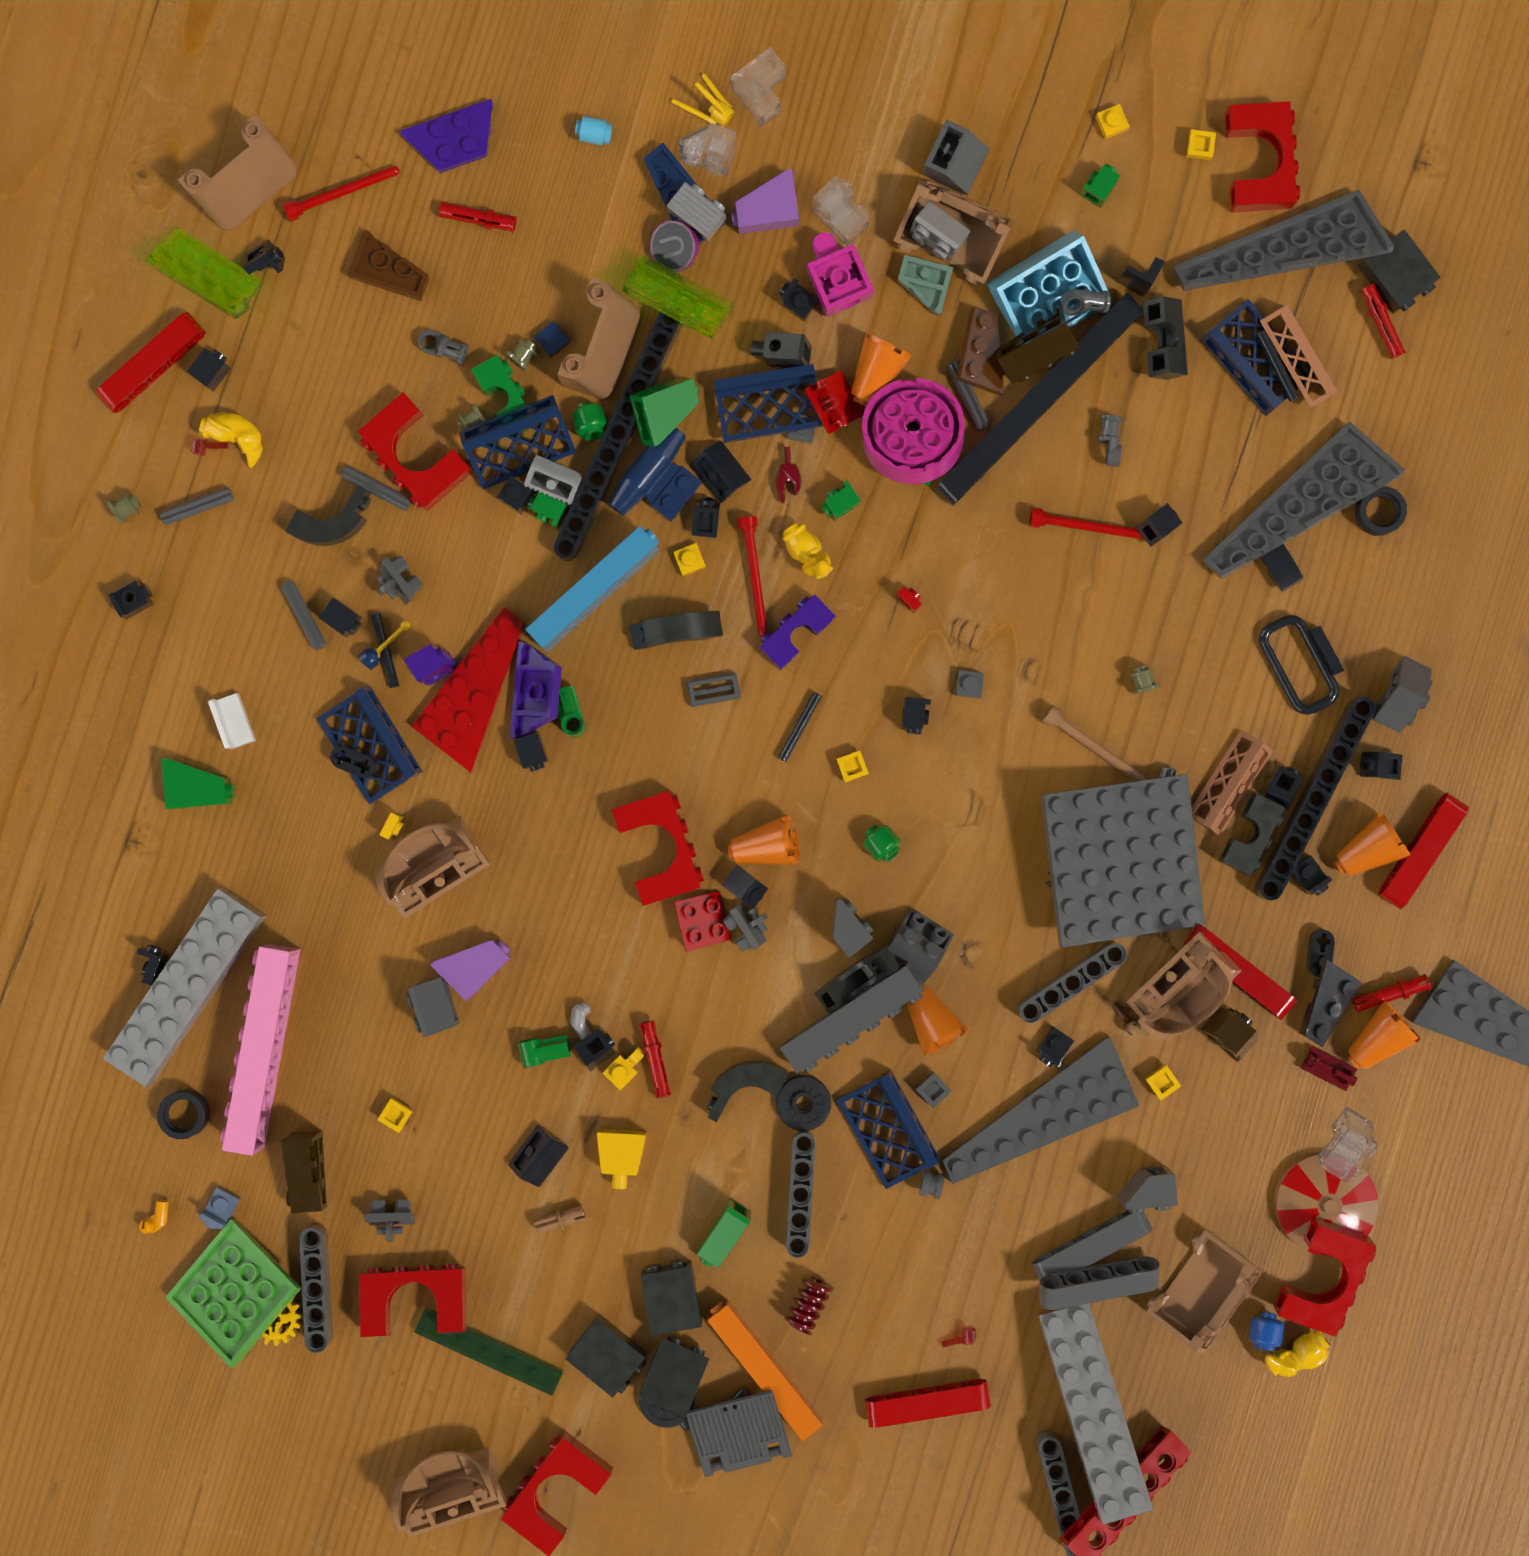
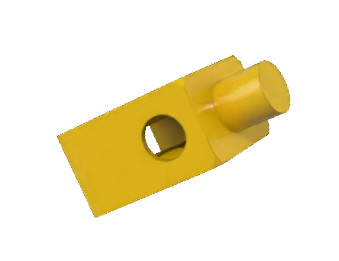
M598 1130L597 1141L601 1173L612 1174L613 1189H626L627 1175L635 1176L638 1174L647 1131Z

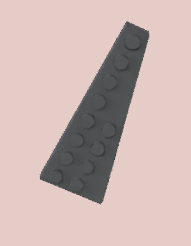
M1356 190L1173 266V273L1183 291L1388 254L1393 252L1394 245L1361 191Z
M1349 421L1203 559V563L1220 579H1223L1398 479L1404 474L1405 469Z
M1452 960L1411 1019V1022L1529 1067V1011L1457 961Z
M1111 1037L1103 1038L1101 1042L1084 1052L1081 1057L1068 1064L1050 1080L1048 1079L1021 1099L1010 1110L1001 1114L994 1122L985 1126L967 1142H964L942 1158L952 1184L1138 1107V1101Z

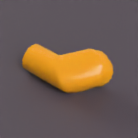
M156 1200L155 1214L140 1222L139 1229L142 1233L153 1234L166 1225L169 1208L168 1200Z

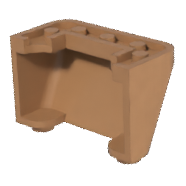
M257 114L248 119L241 130L242 136L249 146L211 179L200 169H191L178 179L184 189L222 230L228 231L236 228L293 180L297 174L296 163Z
M923 179L915 190L893 241L897 242V246L906 252H911L912 249L918 250L919 248L935 256L932 248L926 244H918L912 238V234L909 233L915 218L930 201L970 230L968 237L952 260L948 261L945 259L944 261L963 269V273L967 275L965 279L977 285L980 282L985 284L1014 221L934 181Z
M591 277L586 295L590 304L599 309V319L586 356L579 354L567 355L561 363L558 377L565 388L605 400L610 398L615 392L640 321V313L634 303L609 284Z
M1204 1230L1203 1233L1199 1232L1194 1237L1191 1243L1194 1245V1253L1167 1291L1160 1295L1155 1294L1147 1304L1149 1309L1146 1312L1189 1347L1200 1353H1205L1210 1348L1262 1274V1269L1207 1230Z

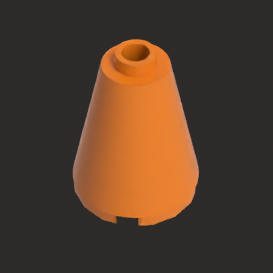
M867 332L851 394L855 395L853 400L867 406L876 392L895 379L909 362L912 355Z
M1381 812L1336 854L1338 860L1334 863L1342 875L1348 873L1349 876H1353L1406 858L1410 853L1385 815Z
M783 815L733 838L731 844L728 845L731 860L734 859L737 864H799L800 862L797 859L800 858V845L797 831H793L790 828V824H794L791 816Z
M925 985L924 992L921 993L923 997L912 1005L909 1002L906 1004L921 1050L925 1057H927L930 1053L932 1055L955 1042V1036L960 1034L962 1037L968 1032V1029L937 995Z
M1385 1001L1380 1005L1348 1049L1350 1054L1348 1060L1357 1069L1362 1067L1366 1070L1417 1044L1421 1038L1413 1028L1410 1029V1026L1406 1023L1407 1021Z

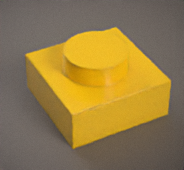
M1120 104L1101 111L1095 116L1105 139L1125 132L1130 127Z
M1191 129L1186 157L1211 161L1214 153L1216 133Z
M697 543L673 552L682 576L706 568Z
M860 750L836 759L845 783L869 774Z
M391 812L379 835L388 840L393 839L394 836L398 837L404 827V823H402L404 816Z
M1166 1064L1145 1078L1160 1101L1181 1087Z
M392 1097L379 1116L378 1121L400 1133L414 1110Z

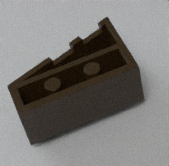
M1061 305L1055 308L1057 313L1048 320L1044 321L1041 318L1035 322L1038 327L1026 335L1021 332L996 350L997 360L1012 385L1016 382L1026 381L1031 377V374L1040 369H1048L1056 360L1062 357H1070L1080 348L1076 329L1069 316L1064 313Z
M1220 1007L1201 1028L1208 1037L1236 1062H1239L1258 1041L1257 1031L1251 1026L1253 1021L1244 1013L1233 1010L1231 1007L1228 1010Z
M323 1131L291 1133L281 1140L285 1178L288 1187L287 1205L290 1206L291 1213L323 1211L327 1207Z

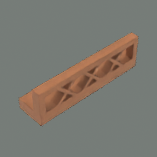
M1288 305L1260 320L1310 409L1338 393ZM1281 316L1285 323L1283 334L1272 332L1268 322ZM1287 329L1292 336L1286 335ZM1275 336L1282 337L1280 344ZM1285 338L1295 340L1298 345L1296 356L1284 353L1282 346ZM1300 351L1302 352L1305 358L1298 357ZM1288 358L1295 359V360H1294V363H1293V367H1292L1290 361L1288 360ZM1297 360L1309 364L1311 370L1308 378L1298 376L1295 372ZM1313 373L1316 376L1317 380L1311 379ZM1301 380L1307 381L1306 388L1302 384ZM1310 382L1320 384L1325 392L1324 395L1312 401L1307 392Z
M1239 731L1192 806L1193 820L1208 828L1212 833L1221 836L1272 755L1273 750L1264 741ZM1243 740L1251 742L1252 745L1249 750L1240 754L1239 747ZM1236 762V771L1226 775L1225 769L1228 764ZM1223 783L1224 790L1222 793L1213 797V788ZM1210 805L1211 811L1206 819L1197 816L1203 806Z

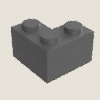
M1404 656L1391 673L1389 688L1375 706L1373 720L1399 733L1402 732L1406 725L1411 726L1416 718L1417 711L1420 708L1424 709L1430 700L1428 691L1433 683L1430 680L1432 669Z

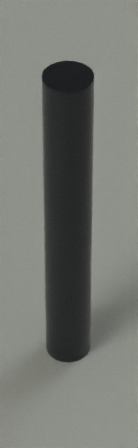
M1263 330L1257 333L1256 336L1289 402L1298 399L1299 396L1266 331Z
M381 613L371 615L377 642L380 646L387 640ZM388 645L380 653L389 687L392 689L400 685Z
M813 692L777 757L778 759L787 762L822 698L818 693Z

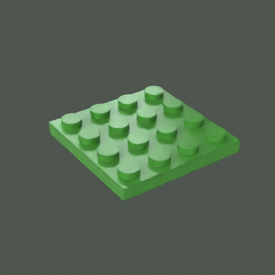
M230 1219L165 1298L230 1368H235L299 1292L301 1287L236 1219Z

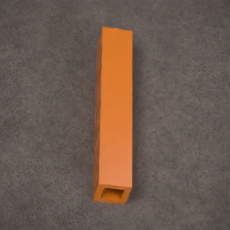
M727 1299L723 1303L721 1301L715 1303L708 1310L710 1314H708L707 1321L762 1391L773 1390L779 1412L800 1439L804 1441L823 1426L821 1416L730 1301Z

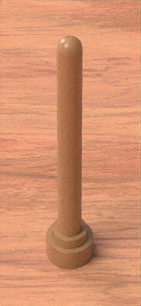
M1052 705L1041 721L1049 727L1053 726L1056 728L1058 726L1133 781L1146 780V777L1065 720L1064 715L1061 714L1062 710L1055 705Z

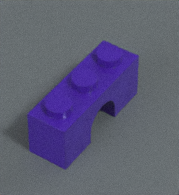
M815 594L811 598L808 596L803 598L797 604L799 610L793 616L788 613L778 623L781 627L775 633L769 631L760 640L762 642L760 650L780 670L799 654V651L790 639L792 632L796 628L807 627L818 635L836 617Z
M429 644L404 659L416 681L419 683L424 682L427 686L435 684L455 671L452 665L456 664L450 652L433 644Z

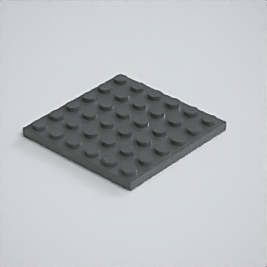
M1188 774L1041 794L1059 947L1198 926V924L1205 925Z

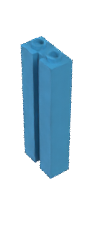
M639 526L525 630L545 651L549 652L659 552L657 537L649 528L644 531Z

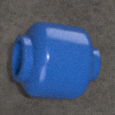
M1261 1311V1316L1251 1318L1249 1340L1254 1343L1255 1348L1275 1351V1347L1282 1345L1284 1323L1276 1319L1277 1314Z

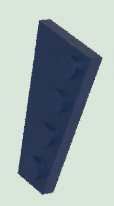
M664 143L660 144L644 158L666 209L667 204L685 182L690 186L693 183L696 184ZM669 213L672 221L678 220L676 217ZM726 220L719 227V229L727 223ZM697 235L700 245L705 240L702 239L699 235Z

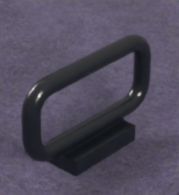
M1286 615L1267 624L1259 634V645L1294 710L1300 714L1311 715L1333 704L1339 695V686L1334 675L1345 670L1322 627L1317 626L1309 630L1304 620L1296 615ZM1287 625H1293L1298 629L1329 688L1327 696L1309 705H1305L1300 701L1269 643L1270 635Z

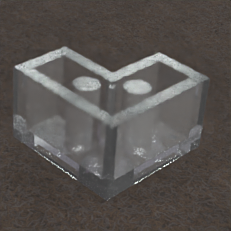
M769 47L730 76V88L760 127L781 112V102L771 88L786 77V66L774 50Z
M835 175L813 196L812 211L847 247L869 226L870 219L868 218L869 213L862 205L859 204L857 206L852 201L853 188L845 179L840 180Z
M1346 1107L1333 1123L1334 1137L1319 1154L1320 1167L1346 1183L1352 1176L1356 1177L1359 1174L1362 1163L1367 1157L1371 1158L1377 1150L1373 1122L1349 1107Z

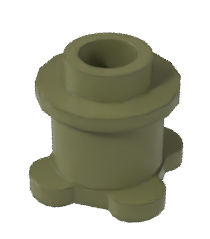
M527 338L524 341L518 339L519 343L513 351L509 352L507 350L505 354L527 372L529 370L527 367L528 363L534 356H538L535 352L538 347Z
M475 404L471 405L473 409L465 415H458L461 420L457 424L462 431L486 421Z
M125 492L123 497L112 502L110 499L106 501L118 523L125 524L127 523L126 518L133 514H140L138 508L141 507V504L134 494L129 495Z
M1148 665L1133 669L1134 674H1131L1130 677H1133L1136 690L1133 691L1134 695L1161 687L1160 683H1155L1152 673L1154 668L1149 669Z

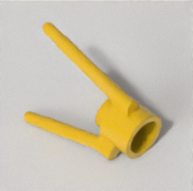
M705 73L701 77L718 100L699 82L695 83V87L712 103L708 110L711 116L676 99L671 100L673 104L708 121L713 127L717 124L723 127L735 113L732 105L724 99Z

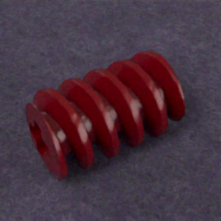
M811 1276L810 1280L802 1279V1283L807 1286L806 1289H797L802 1298H793L798 1307H789V1310L794 1315L793 1317H784L793 1328L808 1335H812L809 1329L816 1328L814 1320H819L821 1317L818 1311L825 1309L822 1301L826 1302L829 1300V1295L826 1292H832L834 1289L827 1282Z

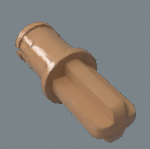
M581 1204L571 1209L557 1210V1213L536 1219L534 1223L536 1231L541 1234L560 1227L563 1230L565 1226L586 1221V1216Z

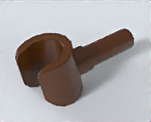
M1117 1002L1112 1005L1122 1018L1121 1020L1124 1022L1123 1029L1129 1035L1133 1036L1129 1031V1027L1132 1024H1135L1141 1030V1025L1135 1019L1129 1018Z

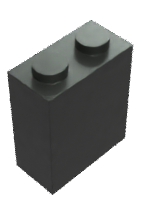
M1405 229L1390 239L1394 245L1393 252L1366 257L1357 265L1369 283H1375L1380 297L1392 313H1395L1400 308L1403 312L1416 303L1414 300L1416 296L1420 293L1423 297L1436 288L1434 283L1441 278Z
M685 1259L671 1261V1265L661 1267L660 1264H651L645 1267L646 1270H642L640 1276L651 1336L702 1327V1315L692 1261L686 1262Z
M598 1314L569 1350L565 1360L613 1398L617 1392L622 1394L630 1384L628 1379L633 1372L638 1374L645 1366L646 1351L601 1314Z
M668 1336L667 1340L663 1338L660 1340L637 1398L682 1418H686L710 1358L704 1356L705 1351L694 1346L690 1350L681 1346L682 1341Z

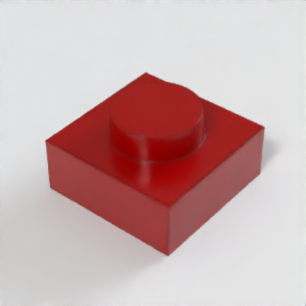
M904 586L896 594V597L913 613L922 605L919 601L921 596L911 587L907 589Z

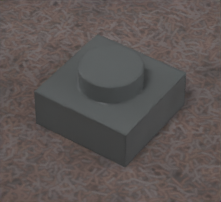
M800 416L807 423L817 420L816 417ZM815 428L790 432L787 439L812 444Z
M959 670L955 696L981 699L984 673Z
M935 1072L931 1073L915 1088L932 1108L952 1092Z

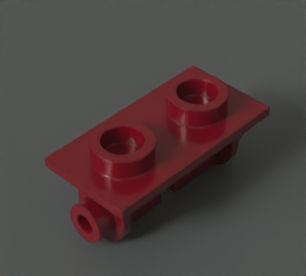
M1311 1046L1301 1066V1069L1344 1091H1347L1349 1085L1354 1086L1357 1081V1077L1354 1076L1357 1068Z

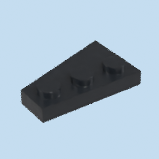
M1321 957L1319 966L1322 969L1319 979L1314 981L1313 988L1315 993L1312 1002L1307 1006L1300 1034L1323 1047L1362 982L1329 960Z

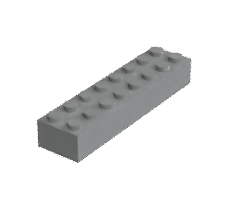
M218 888L103 1059L144 1087L154 1084L267 915L227 888Z
M1090 1304L1067 1307L1039 1315L1038 1319L1100 1522L1107 1524L1153 1510Z

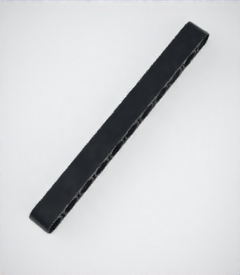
M1126 293L1079 341L1080 348L1070 357L1062 358L960 461L935 489L954 506L1144 313L1143 308Z
M665 306L659 312L555 540L554 551L563 561H572L578 555L637 426L635 414L629 417L622 414L624 407L632 406L630 395L635 394L633 391L634 385L643 383L646 385V389L655 386L682 327V317L680 310L675 306ZM670 314L678 318L671 325L664 322V318ZM658 337H663L667 340L666 345L660 348L656 347L653 343ZM647 360H653L657 363L656 367L650 371L644 369L643 364ZM621 428L625 430V435L622 439L617 440L612 437V432L615 429ZM606 451L613 452L615 454L613 461L603 462L601 460L603 453ZM595 474H602L604 476V482L601 485L596 486L591 483V478ZM585 497L593 498L594 503L592 507L582 508V499ZM572 521H583V528L577 532L570 529ZM566 542L573 545L571 553L567 555L561 554L560 546Z

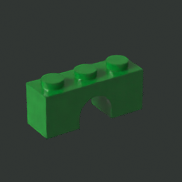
M496 355L471 369L486 396L496 391L508 394V404L503 410L496 413L497 417L526 406L522 399V396L526 394L519 381L513 383L509 375L514 372L506 359L501 361L499 356ZM526 428L522 430L521 434L525 433L531 428Z

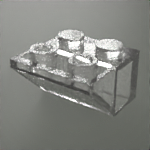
M712 123L681 138L678 143L680 160H683L685 165L692 168H697V166L706 168L707 172L715 176H721V174L728 176L737 150V131Z

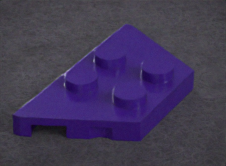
M492 99L401 130L400 132L402 137L419 154L426 158L439 173H443L488 156V140L491 132V116L494 105Z
M518 641L510 738L513 739L524 737L557 718L562 671L560 665L529 643Z

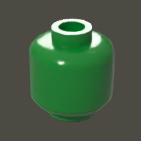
M588 401L583 402L577 406V409L572 414V422L580 438L587 441H595L603 437L608 422L603 408L599 404Z
M873 825L865 832L867 837L864 840L863 846L875 861L887 863L901 851L899 848L901 840L888 825L879 827Z

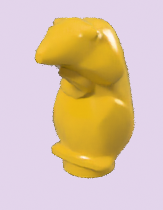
M226 412L211 413L208 417H203L199 428L201 437L211 438L218 442L237 443L242 454H246L248 466L252 468L257 463L263 450L261 433L250 421L241 415Z
M795 523L784 531L783 540L786 543L787 551L793 559L803 564L802 570L805 574L820 579L826 577L833 570L829 555L826 552H820L822 545L819 539L806 529L805 524Z
M1310 1328V1333L1301 1335L1293 1342L1291 1350L1280 1349L1273 1354H1267L1265 1364L1267 1369L1275 1376L1278 1374L1282 1377H1292L1297 1374V1371L1313 1369L1322 1365L1328 1358V1348L1331 1346L1322 1332L1314 1331Z

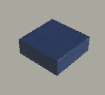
M554 321L534 336L550 358L570 343V340Z

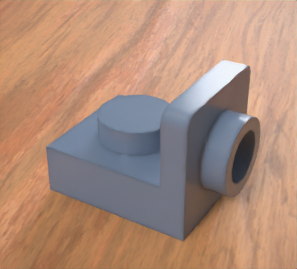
M218 1186L199 1218L204 1221V1225L211 1229H222L229 1222L241 1197Z

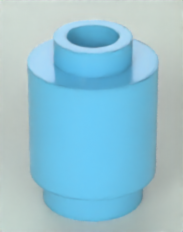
M583 115L582 120H577L575 135L579 136L580 142L603 146V143L610 144L613 124L607 123V120Z

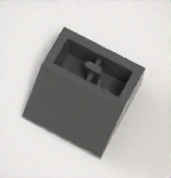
M946 119L924 165L922 174L968 196L989 152V148L970 130Z
M838 897L835 899L832 937L850 958L873 939L870 933L874 930L864 918L860 920L856 918L854 913L857 910L847 898L842 900Z
M911 907L890 939L887 949L894 955L900 967L909 962L921 981L925 983L938 967L954 934Z
M442 977L434 978L408 988L409 993L406 994L409 1007L415 1010L417 1018H414V1024L417 1032H422L423 1038L460 1024L448 983Z
M1166 1166L1140 1168L1119 1192L1117 1199L1131 1213L1144 1212L1145 1208L1155 1207V1210L1158 1211L1170 1210V1206L1178 1205L1175 1174Z

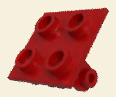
M841 370L804 389L828 435L862 417L864 414L860 404L853 400L855 395L851 394L852 389Z
M720 891L674 902L685 952L731 940L729 929H727L723 922L726 915Z

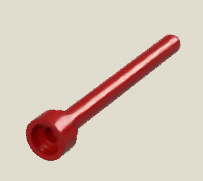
M391 166L299 202L298 200L293 201L291 199L282 204L290 222L300 219V216L306 210L395 177L400 173V170L397 166Z
M1032 507L1030 512L1029 527L1033 528L1045 527L1047 524L1145 540L1136 528L1049 515L1048 512L1043 511V508Z
M757 516L738 518L737 523L738 529H741V533L745 536L758 635L763 638L768 633L754 535V532H757L758 520Z

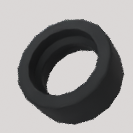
M1384 486L1357 501L1355 506V519L1358 526L1364 532L1373 536H1384L1397 530L1404 523L1407 516V504L1403 495L1396 489ZM1383 496L1393 503L1395 516L1389 524L1378 526L1369 520L1366 508L1373 498Z
M190 1089L178 1090L166 1096L160 1103L157 1111V1120L161 1130L169 1137L177 1140L188 1139L200 1133L207 1125L210 1117L209 1105L206 1099L198 1092ZM178 1100H189L198 1110L196 1123L188 1129L175 1127L169 1118L170 1107Z

